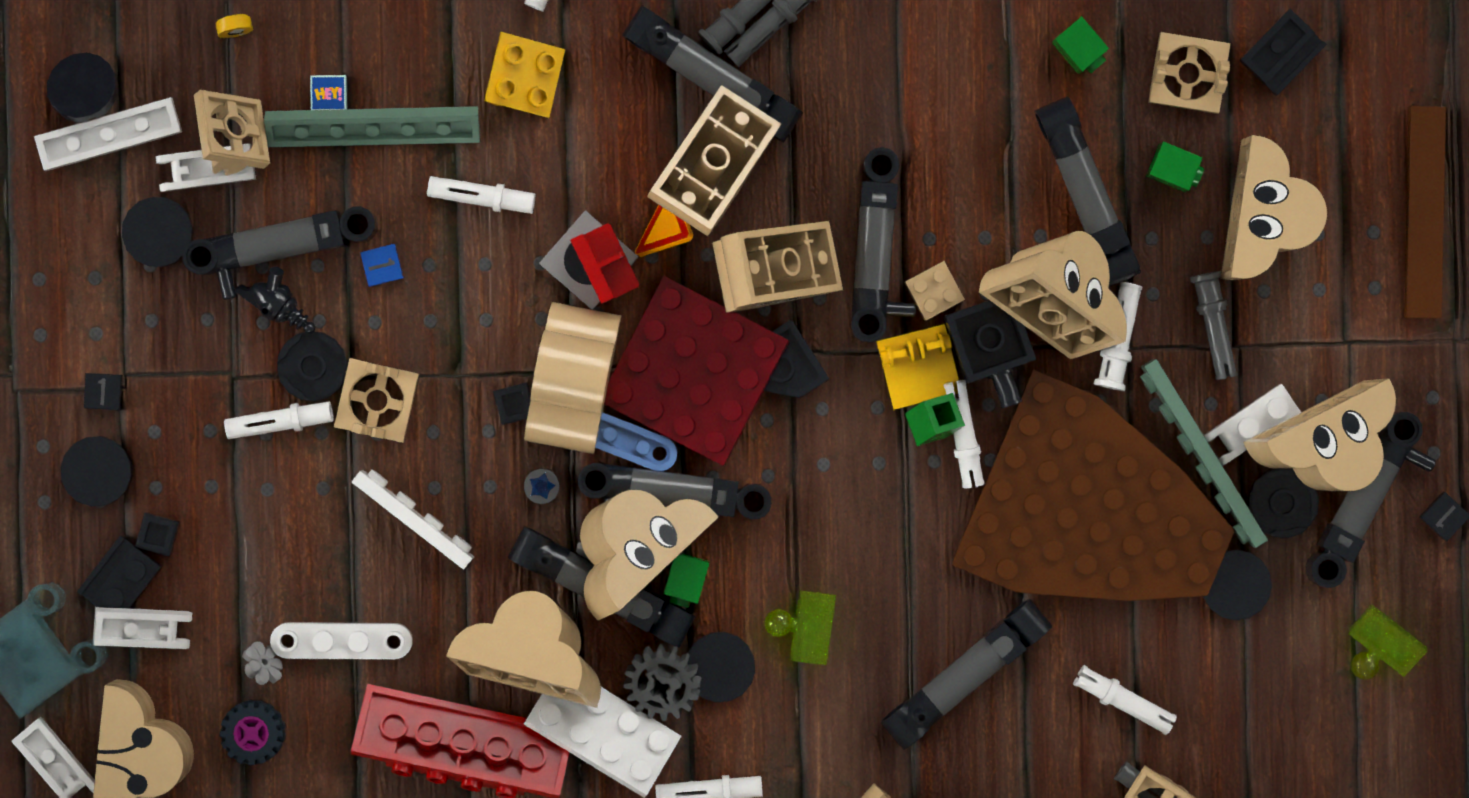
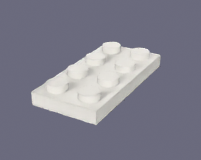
M602 687L597 708L541 694L524 722V725L644 798L649 793L681 738V735L655 719L648 718V715L642 711L637 712L635 707Z

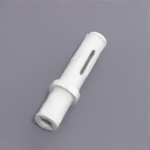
M433 176L429 178L427 189L428 197L492 207L495 212H501V209L532 214L536 197L535 193L507 189L505 184L497 183L495 187ZM450 189H457V190L475 192V193H479V194H478V195H470V194L452 192V191H449V190H450Z
M966 380L956 381L959 398H956L953 381L943 384L946 394L953 393L965 423L964 427L953 434L956 446L954 454L959 462L962 488H972L970 470L973 471L975 486H982L985 484V481L983 480L979 454L981 450L980 445H977L966 388L967 383Z
M330 401L303 406L294 403L290 404V408L225 419L224 426L227 439H234L294 429L295 432L302 431L303 427L333 422L334 417ZM276 420L275 423L248 427V424Z
M1085 665L1081 667L1077 674L1079 678L1076 677L1074 680V686H1078L1100 698V703L1104 705L1111 704L1161 731L1164 735L1171 731L1173 727L1171 722L1175 723L1177 715L1171 714L1119 685L1120 681L1114 678L1110 680Z
M722 775V779L655 785L656 798L763 797L761 776L730 778L729 775ZM704 790H706V792H694V793H682V794H677V793H681V792H692V791H704Z

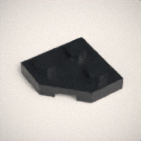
M792 320L772 331L788 339L790 342L764 391L801 399L830 380Z

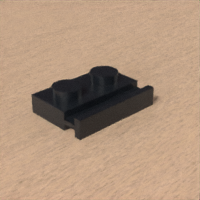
M1289 9L1239 61L1277 96L1327 44L1296 13Z
M121 535L77 592L96 607L130 609L163 566Z

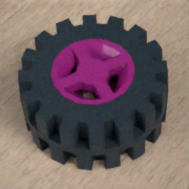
M248 700L233 707L223 719L220 730L221 745L223 749L227 750V755L230 758L236 759L238 763H246L248 765L262 764L274 757L281 749L286 736V726L281 718V713L277 712L270 703L267 704L261 700Z

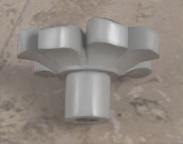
M254 642L242 655L249 662L245 665V674L249 678H255L256 682L260 685H264L268 681L275 683L282 677L280 672L283 669L282 661L278 658L274 659L277 654L272 650L271 645L265 648L262 642Z

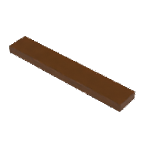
M1408 107L1404 318H1442L1446 107Z

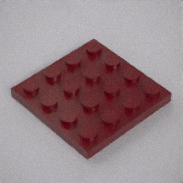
M663 276L608 382L604 404L725 467L790 341L735 312L726 313L724 306Z

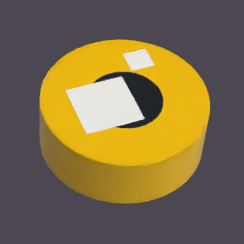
M246 14L226 16L215 23L217 34L220 38L238 37L253 31L251 18Z

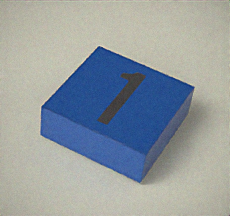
M395 244L360 252L369 287L404 278Z

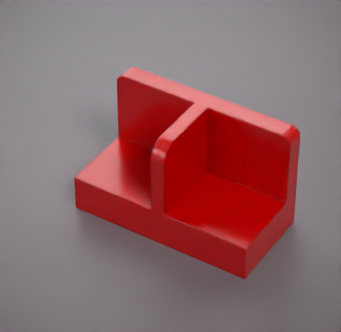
M607 223L570 240L602 305L639 287V282L610 224Z

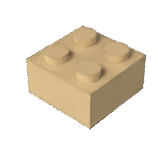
M945 261L904 282L924 321L965 300Z

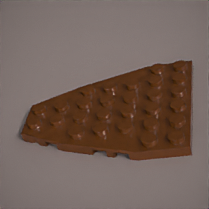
M1032 370L1021 396L1023 401L1017 405L951 565L1017 593L1122 601L1208 596L1235 530L1179 466L1102 399Z

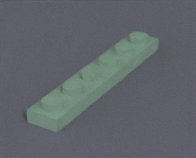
M478 106L265 111L264 116L268 147L480 143Z
M1152 359L1140 366L1144 372L1140 376L1144 386L1150 394L1156 392L1163 403L1158 407L1165 420L1169 424L1175 422L1181 434L1177 436V439L1187 454L1193 452L1200 464L1195 467L1205 484L1212 482L1218 492L1214 496L1216 503L1224 514L1230 512L1237 524L1232 528L1235 530L1239 540L1243 545L1248 542L1250 546L1255 548L1268 541L1157 359Z

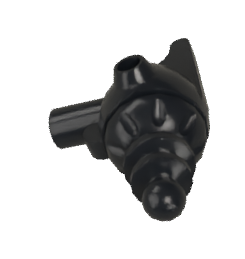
M270 268L267 283L258 282L253 284L251 288L240 284L235 289L240 296L258 308L268 319L277 323L289 321L290 327L296 325L297 330L303 327L304 331L308 334L315 331V324L307 322L309 316L303 315L304 310L300 309L298 311L297 300L293 297L289 287L281 284L284 274L281 268Z

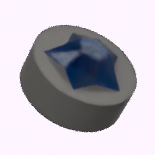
M536 469L525 479V494L534 503H549L559 493V479L555 473L548 469Z

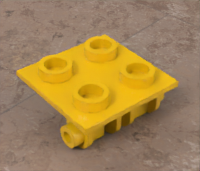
M500 32L484 101L492 105L505 106L549 118L565 49Z
M945 324L876 341L894 410L946 395L943 384L953 381L955 394H958L956 381L959 378L951 350V340L949 334H947Z

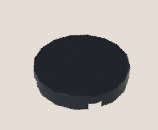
M87 52L72 54L61 60L51 71L47 81V96L55 111L65 119L78 123L88 122L87 119L94 117L97 119L105 115L114 105L119 92L117 77L111 65L101 56Z
M150 197L137 202L128 210L122 223V239L126 250L136 261L150 267L169 266L183 258L185 247L193 241L192 221L190 215L179 203L165 197Z
M314 331L311 334L306 332L296 334L284 344L278 354V376L288 393L300 400L319 401L329 398L340 390L344 383L348 367L345 350L335 338L323 332Z
M103 436L86 437L74 443L65 453L60 467L61 481L67 493L77 502L91 507L105 506L118 500L129 489L133 477L132 461L125 449L115 440Z
M1275 468L1264 472L1254 481L1248 493L1247 507L1263 532L1273 537L1290 538L1302 534L1311 525L1318 513L1319 497L1317 491L1305 485L1297 477L1293 469Z
M1238 549L1226 551L1208 596L1202 597L1209 608L1221 617L1232 620L1250 618L1260 612L1269 600L1272 589L1270 572L1264 562L1250 552Z
M725 631L710 632L699 638L689 649L688 665L698 664L699 667L695 675L702 677L701 685L698 687L700 690L699 695L702 698L713 702L731 701L743 695L751 685L755 674L754 655L748 644L739 636Z

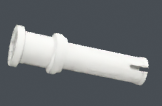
M1120 282L1118 301L1126 318V342L1101 350L1100 356L1103 357L1099 378L1094 380V385L1125 391L1126 386L1123 384L1126 366L1132 360L1131 352H1128L1143 287L1132 283Z

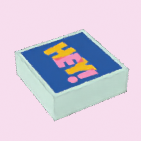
M346 75L310 76L311 110L347 109Z

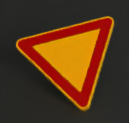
M658 205L635 250V254L643 257L689 242L693 238L692 229L688 223Z

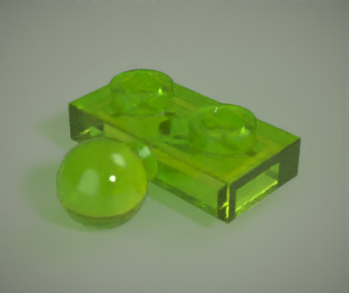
M800 590L796 618H792L783 609H774L766 615L764 625L770 635L782 637L789 632H793L790 653L791 661L820 665L827 664L836 595Z
M1372 604L1349 629L1348 634L1369 649L1368 652L1356 654L1351 662L1353 674L1362 680H1368L1376 676L1379 671L1380 659L1405 677L1427 652V647Z

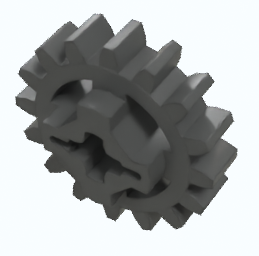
M659 644L657 652H653L647 646L643 652V657L636 653L632 660L633 665H628L625 675L628 677L625 679L624 688L631 689L627 700L638 701L637 712L642 711L644 708L648 709V718L650 719L653 718L655 713H660L662 721H666L668 713L671 712L678 719L681 716L682 708L690 711L693 706L692 700H698L700 693L698 687L701 685L702 677L695 674L699 666L698 664L688 665L690 657L688 653L681 657L678 656L677 646H673L670 652L665 651L663 644ZM646 669L647 677H644V681L640 682V674ZM685 683L686 689L683 692V694L679 696V688H681L682 684Z

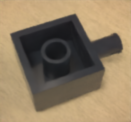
M990 300L943 316L966 383L988 377V379L993 381L1001 408L1022 402L1023 400L1020 397L1012 371L1015 370L1014 367L1036 360L1025 326Z

